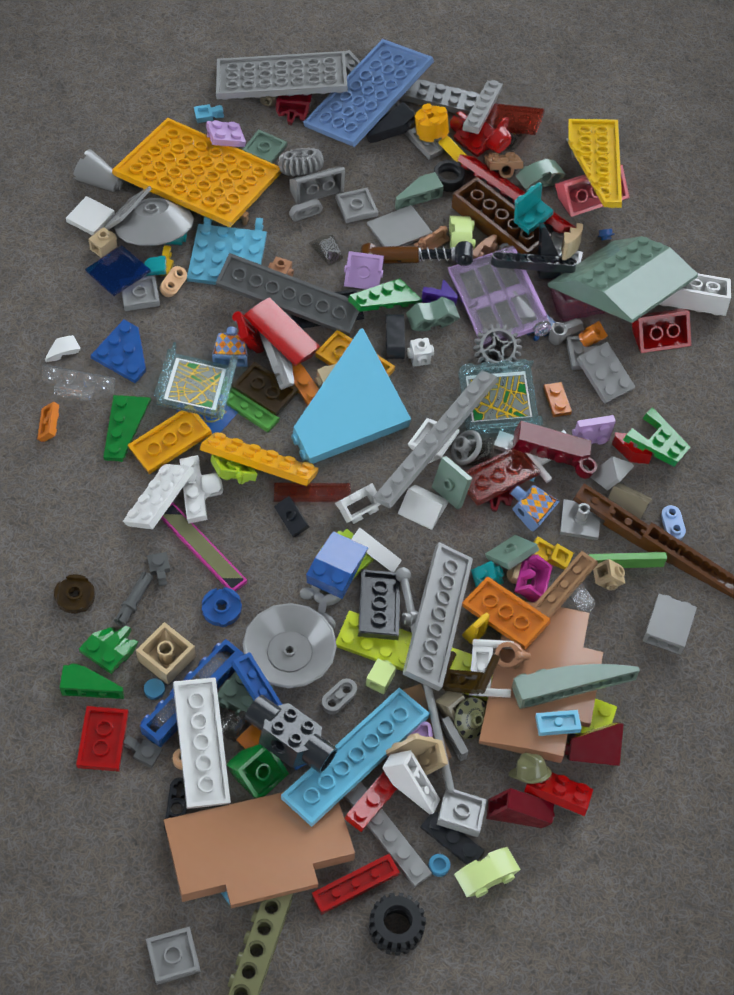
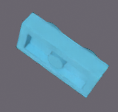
M578 710L536 713L535 716L539 736L580 733L582 729Z

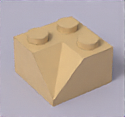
M165 622L136 650L138 661L167 685L196 657L195 646Z

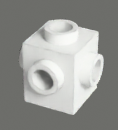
M428 338L410 340V348H407V355L409 359L411 358L412 365L421 366L431 363V356H434V347L430 345Z

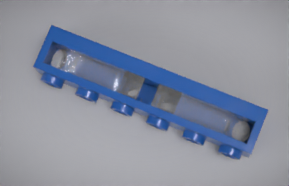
M225 639L222 643H217L212 649V653L208 657L202 658L198 667L194 671H190L184 680L216 678L218 689L235 672L231 662L243 656L244 653ZM174 689L171 690L165 700H161L156 705L155 711L151 715H146L140 723L141 734L159 747H162L178 731Z

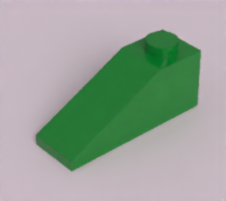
M75 663L63 665L60 682L62 696L124 699L123 687L85 666Z

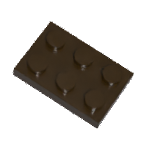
M255 361L232 384L233 389L276 416L298 394V388L295 386L281 390L275 374Z

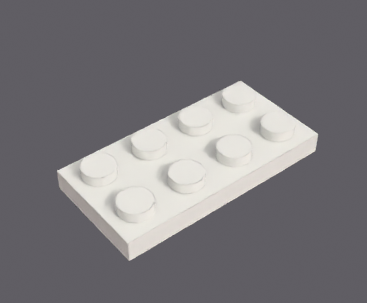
M164 464L159 469L155 478L149 483L144 493L138 498L133 508L129 510L123 522L129 527L153 529L193 474L194 470L191 466Z

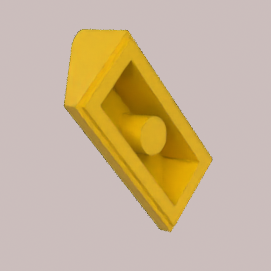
M449 136L438 141V144L458 163H460L457 160L460 154L467 155Z

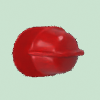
M508 117L504 118L483 144L484 150L490 149L496 153H501L510 145L511 135L507 130Z

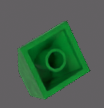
M260 744L240 751L226 764L234 779L255 799L267 795L289 774L281 760Z

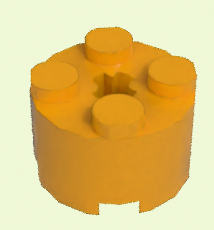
M427 103L416 112V134L420 140L434 142V139L440 137L444 139L448 135V114L445 107L432 106Z

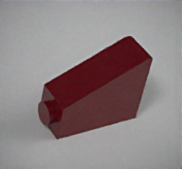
M614 722L570 737L568 743H566L564 755H567L569 761L620 766L624 724Z
M512 788L488 799L486 819L544 828L551 825L555 817L553 803Z

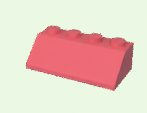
M620 165L622 200L630 197L623 165ZM586 174L555 184L558 199L570 217L603 207Z

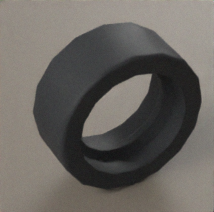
M444 160L435 166L433 173L437 174L443 184V191L453 192L463 186L465 170L460 163ZM449 171L457 174L458 178L446 180L439 174Z

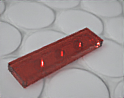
M274 483V502H281L288 496L294 502H338L351 495L350 483H309L307 486L299 483Z

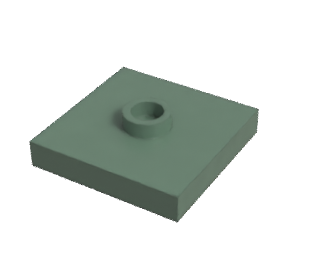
M258 129L242 150L270 163H274L287 147V141Z
M445 456L441 458L432 488L456 509H460L463 506L473 478Z
M514 535L485 553L489 561H493L510 570L538 552L539 547L534 542Z

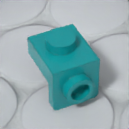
M493 561L471 570L476 587L487 576L500 585L504 584L503 569Z

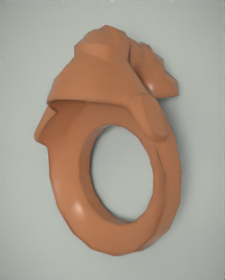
M503 642L495 650V654L498 656L504 647H511L514 650L515 657L510 663H505L499 659L498 664L505 668L515 669L520 666V663L531 658L530 653L525 652L516 642Z

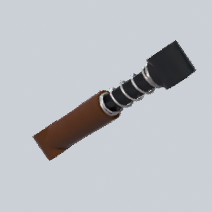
M468 241L459 242L450 249H444V247L442 249H436V247L428 249L427 247L424 250H421L419 246L377 247L372 243H366L361 246L360 252L384 256L383 264L419 263L421 259L422 261H425V259H430V261L433 259H451L461 266H468L473 262V244Z

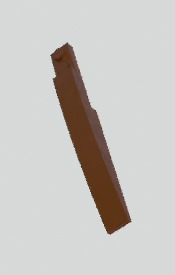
M585 483L582 485L573 501L578 504H588L590 512L605 521L603 523L604 526L649 553L665 552L667 563L734 599L733 574L652 522L650 525L646 524Z

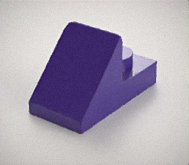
M445 280L442 282L441 290L423 287V303H430L444 297L454 301L456 306L458 295Z

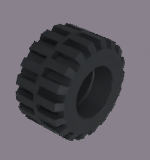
M400 892L398 896H395L394 893H389V897L386 898L384 895L381 897L380 902L377 901L374 904L368 925L369 935H372V942L378 944L377 948L379 950L385 949L386 954L389 955L391 952H395V956H400V952H404L405 955L409 953L411 948L414 950L417 947V944L422 939L426 923L424 910L419 908L420 903L417 900L413 902V897L410 895L407 898L403 897L404 893ZM390 914H401L408 919L410 929L402 934H394L385 927L384 919Z

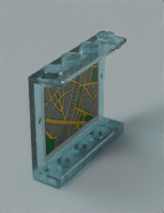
M173 342L172 348L167 350L166 359L168 361L163 363L162 371L164 373H160L158 384L160 386L157 385L155 389L156 405L223 420L236 372L238 356L231 355L229 365L176 354V342Z
M520 359L517 362L504 360L495 364L484 362L481 365L468 363L460 367L458 375L461 393L481 370L497 376L498 382L466 418V431L474 430L479 434L498 433L499 431L509 432L514 431L520 421L539 426L543 424L542 416H538L531 372L533 360Z

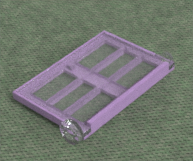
M508 243L502 244L499 247V251H496L517 253L514 246L510 247ZM493 253L473 259V262L468 266L457 264L448 267V272L476 335L479 332L483 333L482 329L484 327L489 330L490 324L495 329L497 323H499L500 328L506 324L505 330L507 331L509 328H513L511 334L518 333L517 337L534 332L536 336H543L551 331L552 327L526 270L494 267L491 265ZM498 335V337H499L500 340H502V341H507V340H508V339H506L505 337H503V336H501V335ZM491 336L484 341L483 349L492 345Z

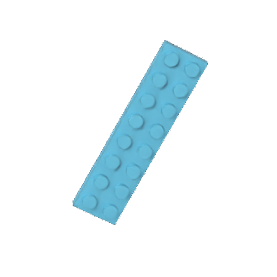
M398 688L335 745L338 749L337 753L325 771L319 773L311 767L281 795V799L312 827L387 757L386 750L391 748L392 744L404 741L422 722L429 718L430 713L401 688Z

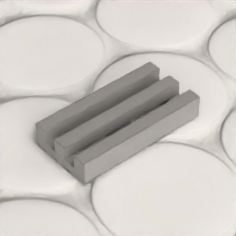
M449 716L443 718L441 727L461 762L467 759L468 749Z

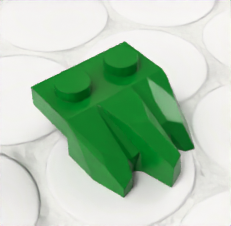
M124 626L117 632H115L114 627L94 632L79 648V652L112 674L123 661L126 662L133 654L138 641L127 639L131 632L130 627Z

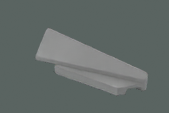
M260 333L280 389L293 386L295 383L292 363Z

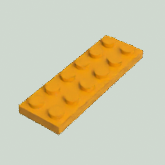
M219 432L213 433L200 446L201 451L305 486L316 477L319 470L312 463L300 462L292 456H282L274 450L267 451L261 449L259 445H249L243 443L241 439H231Z

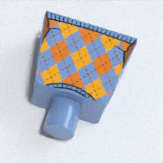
M228 327L226 333L218 334L212 353L213 366H248L246 344L240 341L237 328Z
M517 485L510 493L518 500L517 504L512 508L513 511L531 531H535L559 502L556 498L535 485H532L527 492Z

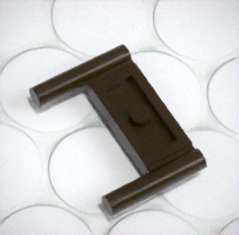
M451 651L442 688L450 692L484 694L500 657L493 654L484 673L452 670L450 668L457 654Z

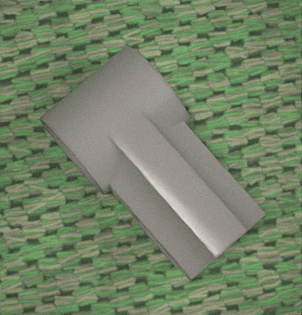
M575 318L565 323H554L548 335L549 342L559 345L567 337L579 335V333L584 331L583 322Z

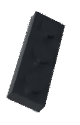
M436 811L430 814L420 828L464 864L468 865L474 860L478 861L484 854L485 850L464 833L437 825L439 814Z

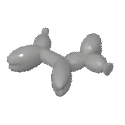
M315 586L301 589L300 597L305 600L314 598L319 603L318 613L323 615L334 629L336 625L335 620L325 612L327 606L338 603L341 598L332 594L324 596L320 592L321 589Z

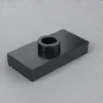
M290 496L274 506L292 537L298 536L310 527Z

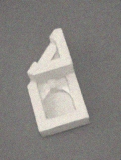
M74 336L57 338L49 350L45 361H57L61 359L62 355L78 353L80 347Z

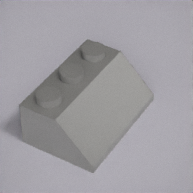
M335 167L290 179V192L296 204L344 192L345 168Z

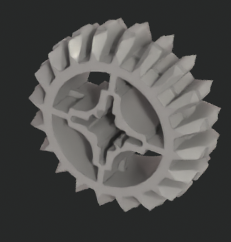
M309 147L297 148L282 153L279 156L278 165L282 174L300 176L316 173L321 170L324 160L322 152L318 149Z
M497 323L495 329L490 324L489 330L484 327L482 329L483 333L479 332L477 334L478 338L474 340V343L477 344L473 347V350L477 351L474 356H480L477 362L481 363L484 361L485 363L482 367L486 368L489 365V371H492L493 367H496V372L500 371V367H502V370L507 366L512 368L513 363L518 362L516 357L521 356L519 351L522 350V346L517 345L521 343V339H515L518 333L511 334L513 328H509L508 331L505 330L506 324L500 328L499 323ZM498 335H501L508 340L502 341L499 339ZM491 336L492 345L483 349L484 341ZM495 345L501 346L500 351L494 349ZM508 347H512L511 356L505 360L504 351ZM487 355H494L499 361L492 360Z

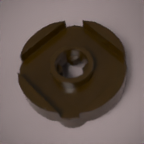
M73 574L67 576L62 582L59 581L54 589V598L59 609L67 613L76 614L87 611L93 604L95 589L88 578L83 575ZM74 591H78L79 596L72 597L69 594L74 593Z

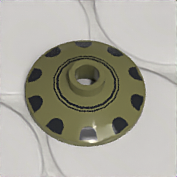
M470 697L462 701L458 706L454 723L461 737L474 739L480 736L486 705L482 700Z

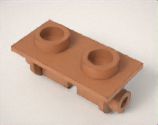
M440 226L432 234L420 238L414 246H419L421 250L427 247L428 249H434L435 247L437 249L450 241V238L447 236V227Z

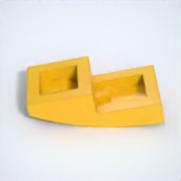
M540 537L535 538L534 543L538 544L539 551L533 555L538 554L549 564L561 569L568 567L574 554L573 552L558 543L553 546Z

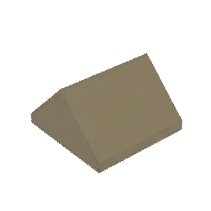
M617 483L613 487L608 497L609 500L640 520L652 501V498L621 483Z

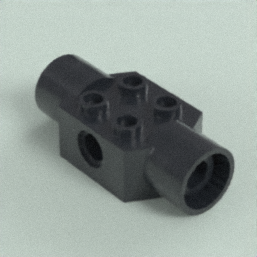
M260 695L253 701L245 714L244 719L261 731L259 744L292 768L307 764L317 772L322 773L330 765L338 749L321 737L322 726L289 703L277 706L265 696Z

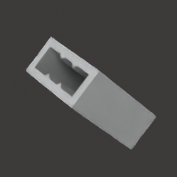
M658 594L643 642L681 655L686 645L697 607L688 602L673 599L669 595Z

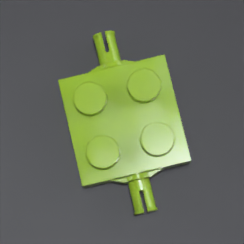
M212 454L210 461L220 478L225 480L237 479L239 484L249 482V480L256 481L257 473L254 468Z

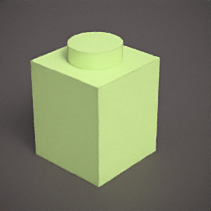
M378 658L367 676L366 686L381 694H385L395 676L396 667L391 662Z

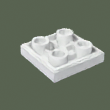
M86 196L66 217V222L94 235L115 215V211Z

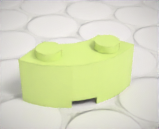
M450 216V248L455 247L459 242L468 241L473 244V249H475L476 241L472 239L475 222L471 220L470 216Z
M508 847L488 853V856L481 861L474 860L454 875L466 897L476 896L479 898L485 895L492 886L512 881L515 878L514 874L520 871V868Z

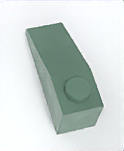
M435 172L425 174L416 179L396 197L395 209L399 210L410 205L413 206L442 197L444 186Z

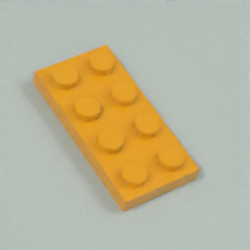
M336 330L315 352V357L329 366L337 364L353 339ZM377 355L386 373L390 376L395 371V366Z
M189 405L129 443L128 448L150 475L164 464H167L210 436L212 431L194 408Z

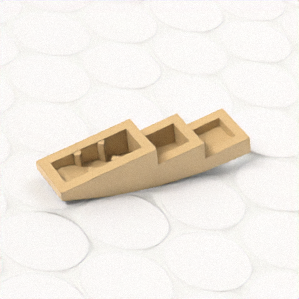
M576 223V228L570 227L569 233L564 232L561 246L562 260L569 259L578 251L583 224Z

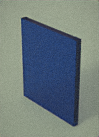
M122 245L85 269L112 296L117 295L151 272L145 264Z

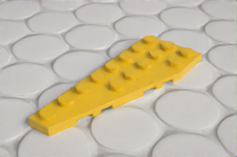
M568 119V144L603 207L621 208L622 190L618 120Z

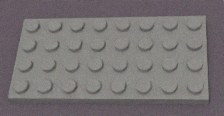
M345 51L217 59V99L228 100L232 98L244 99L249 97L260 98L265 96L277 97L282 95L348 92Z

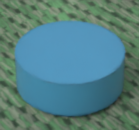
M157 678L148 680L144 685L146 697L151 700L160 699L165 693L164 683Z
M435 854L430 858L428 868L434 876L442 877L449 872L450 861L443 854Z

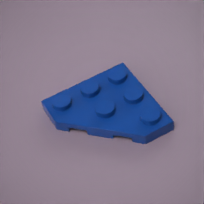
M123 319L91 354V359L136 383L146 372L138 327Z

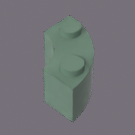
M543 159L529 166H524L516 177L528 191L531 186H535L538 182L542 183V188L554 186L566 174L556 161Z
M444 297L430 303L418 302L406 312L410 326L415 331L431 330V327L438 325L443 328L460 318L454 301Z

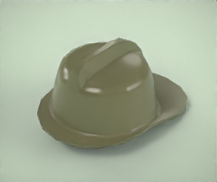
M526 752L521 754L517 761V767L509 772L511 778L530 784L546 781L552 775L551 769L547 767L541 755Z

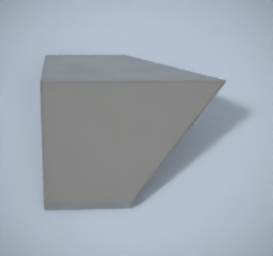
M612 456L597 467V470L590 478L608 491L619 483L634 465Z

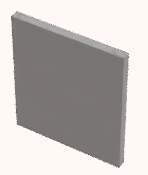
M149 186L129 198L104 228L108 230L122 222L152 188Z
M412 205L367 222V226L370 227L382 246H405L432 234V231Z

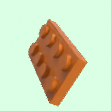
M488 576L462 602V607L478 618L487 612L489 614L488 625L509 640L518 643L524 650L550 624L549 617Z

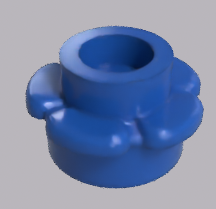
M612 229L599 230L598 237H601V240L612 239L611 236L615 235V233L612 232Z

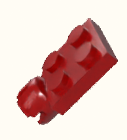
M459 111L456 113L459 118L454 115L450 120V128L456 132L454 140L473 155L479 157L486 151L483 149L485 140L495 129L485 122L479 134L463 131V124L468 116L464 112Z

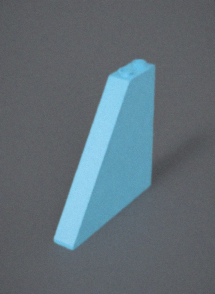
M363 328L358 331L294 426L293 434L291 435L292 441L295 445H298L300 449L299 454L303 461L306 460V462L314 464L407 428L410 425L411 418Z

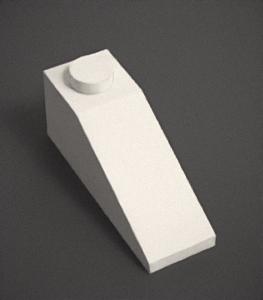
M412 751L390 754L383 766V770L392 785L427 813L433 814L440 802V798Z

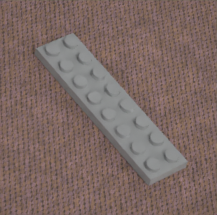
M440 542L435 546L402 673L437 691L443 687L473 558Z

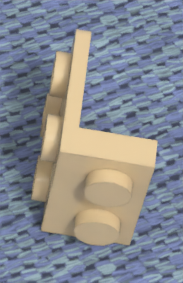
M418 733L409 735L402 742L392 744L391 748L386 750L387 756L411 750L426 775L448 765L443 741L433 737L421 736Z

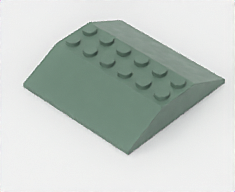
M640 236L612 241L578 263L575 272L561 274L549 282L548 287L633 323L696 279L698 273L670 247Z

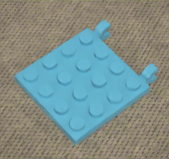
M204 216V224H198L187 282L216 285L217 278L229 253L261 265L267 232L263 231V218H256L255 230L213 226L212 219Z

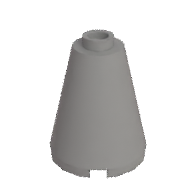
M88 149L85 151L86 157L84 159L80 158L75 167L73 175L76 177L74 179L108 191H119L123 184L122 179L114 176L112 168L93 150Z

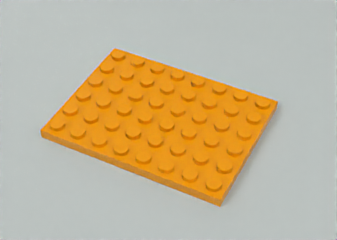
M170 118L164 120L112 169L114 176L143 189L150 186L152 189L149 192L227 227H231L282 173L279 166L232 146L212 145L210 137L208 138L206 134Z

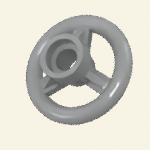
M467 430L457 436L451 447V457L455 463L465 465L472 462L479 455L482 448L480 434L474 430ZM467 436H474L473 439H469V440H468L467 438H465V437H467ZM476 444L474 452L468 457L469 451ZM457 450H458L459 452H461V455H462V458H461V459H459V458L457 457V454H456V451H457Z

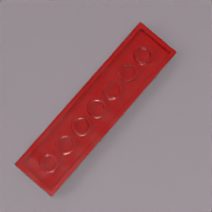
M462 154L458 157L457 160L462 163L461 166L468 171L471 169L475 172L474 176L479 179L484 178L487 181L486 184L492 188L497 187L500 190L499 193L505 197H511L513 203H515V200L520 195L526 193L506 178L501 177L496 171L490 170L486 164L477 158ZM554 211L553 215L543 222L546 225L550 224L553 226L552 230L559 234L569 233L570 227L576 228Z

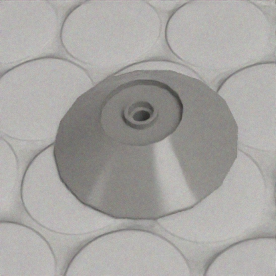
M147 198L141 200L122 222L115 225L114 229L117 236L127 243L139 246H154L169 243L184 236L192 228L194 218L189 209L161 198Z
M294 603L273 605L257 614L247 627L243 640L244 654L248 652L252 654L269 684L284 688L307 686L321 678L333 663L337 647L334 630L325 617L309 606ZM289 649L293 650L292 653H287L286 651Z

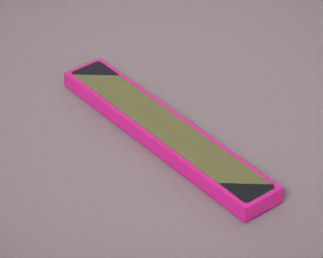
M171 503L161 517V520L226 588L236 592L247 583V579L193 523L188 524L187 516L174 503Z

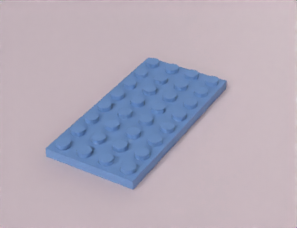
M382 39L347 75L348 92H331L303 122L304 126L355 147L434 62L433 57Z

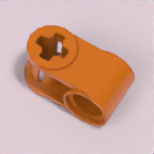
M600 321L579 333L580 342L584 347H589L608 336Z

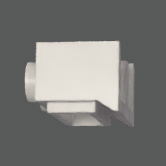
M373 483L335 503L346 523L352 521L353 524L364 519L362 517L363 514L368 512L371 515L378 511V506L381 505L374 500V495L377 491ZM367 496L372 504L351 515L347 506Z

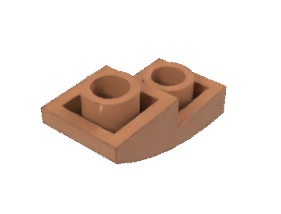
M497 235L489 236L473 250V259L495 252L498 247V243H496Z

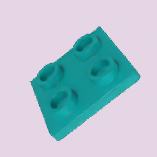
M540 182L535 186H531L524 195H520L515 200L514 223L528 234L534 231L539 226V223H543L551 217L554 211L541 200L542 183Z

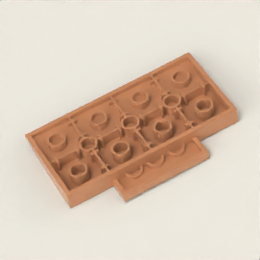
M526 602V603H528V604L531 605V606H533V605L535 604V603H532V602ZM560 607L550 618V624L524 650L530 653L531 658L529 660L523 661L515 669L501 667L497 664L493 673L491 688L511 689V698L488 697L479 744L520 754L525 752L538 754L545 760L557 763L562 762L568 734L539 736L535 719L536 713L578 710L581 726L590 727L597 690L519 709L511 687L514 678L520 674L528 675L540 669L548 670L571 665L601 664L603 652L583 647L589 613ZM504 635L501 636V640L511 641ZM501 649L499 657L501 661L510 663L515 657V652L513 649Z
M284 792L164 819L182 902L227 891L232 909L317 888L318 881L315 870L354 861L355 851L339 802L312 827L281 799V795Z

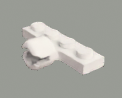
M198 455L179 459L180 465L191 466L194 470L183 486L188 524L208 520L205 500L208 497L218 496L223 493L222 480L217 473L201 475Z

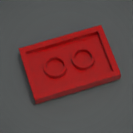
M86 706L76 763L77 768L120 772L129 716L128 709Z
M552 772V775L546 781L534 784L527 783L524 792L585 816L594 789L584 783L572 781L565 775H558Z

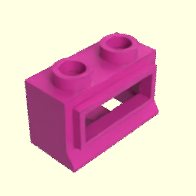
M538 554L522 561L514 592L523 595L532 603L537 602L547 590L552 565ZM532 578L531 585H526L527 580Z

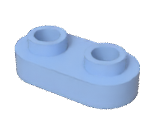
M666 506L661 513L664 529L677 539L682 540L686 529L681 512L675 506Z

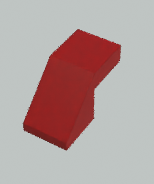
M615 432L612 445L629 462L649 464L652 457L651 451L647 449L642 451L637 447H633L634 442L630 441V443L623 441L627 433Z

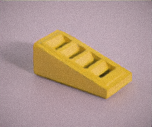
M487 612L463 632L462 636L469 643L473 644V639H480L486 633L489 614Z

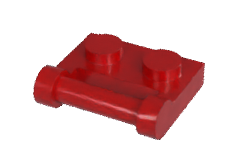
M236 311L232 315V319L238 325L239 332L237 334L240 341L245 342L248 348L256 353L264 352L259 331L245 319L240 311Z

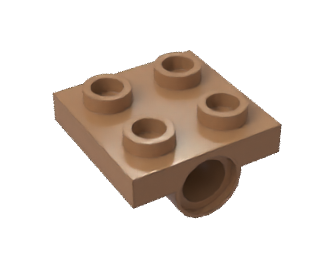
M506 152L505 155L489 153V155L484 156V162L490 170H497L503 178H510L514 173V169H523V161L514 152ZM504 166H509L506 172L501 171Z

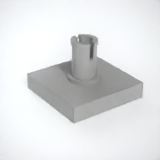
M564 499L560 535L598 540L600 517L590 512L588 504H578L575 501Z

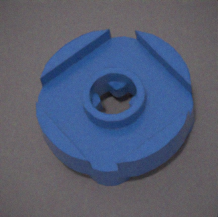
M230 588L212 589L202 600L203 616L212 625L227 627L236 622L241 615L242 604L240 596ZM218 604H219V605L226 604V606H225L226 609H225V610H218V606H217V605H218Z

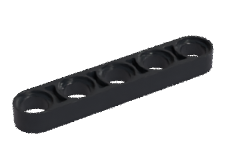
M494 252L491 258V265L497 268L573 273L576 270L577 261L573 258L562 260L560 256Z

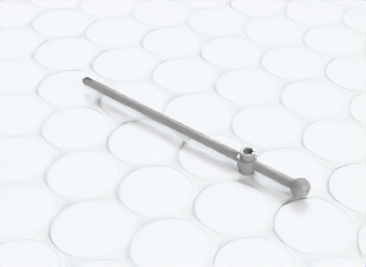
M402 567L396 571L395 575L396 579L401 582L407 613H402L401 622L403 625L411 627L413 634L418 611H415L408 581L411 577L410 570ZM423 684L434 737L443 741L447 757L433 689ZM448 762V765L441 769L446 791L452 793L454 791V784Z

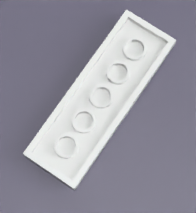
M216 678L174 681L173 689L187 809L230 804Z

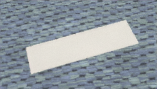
M360 527L351 539L367 546V554L391 572H394L402 561Z

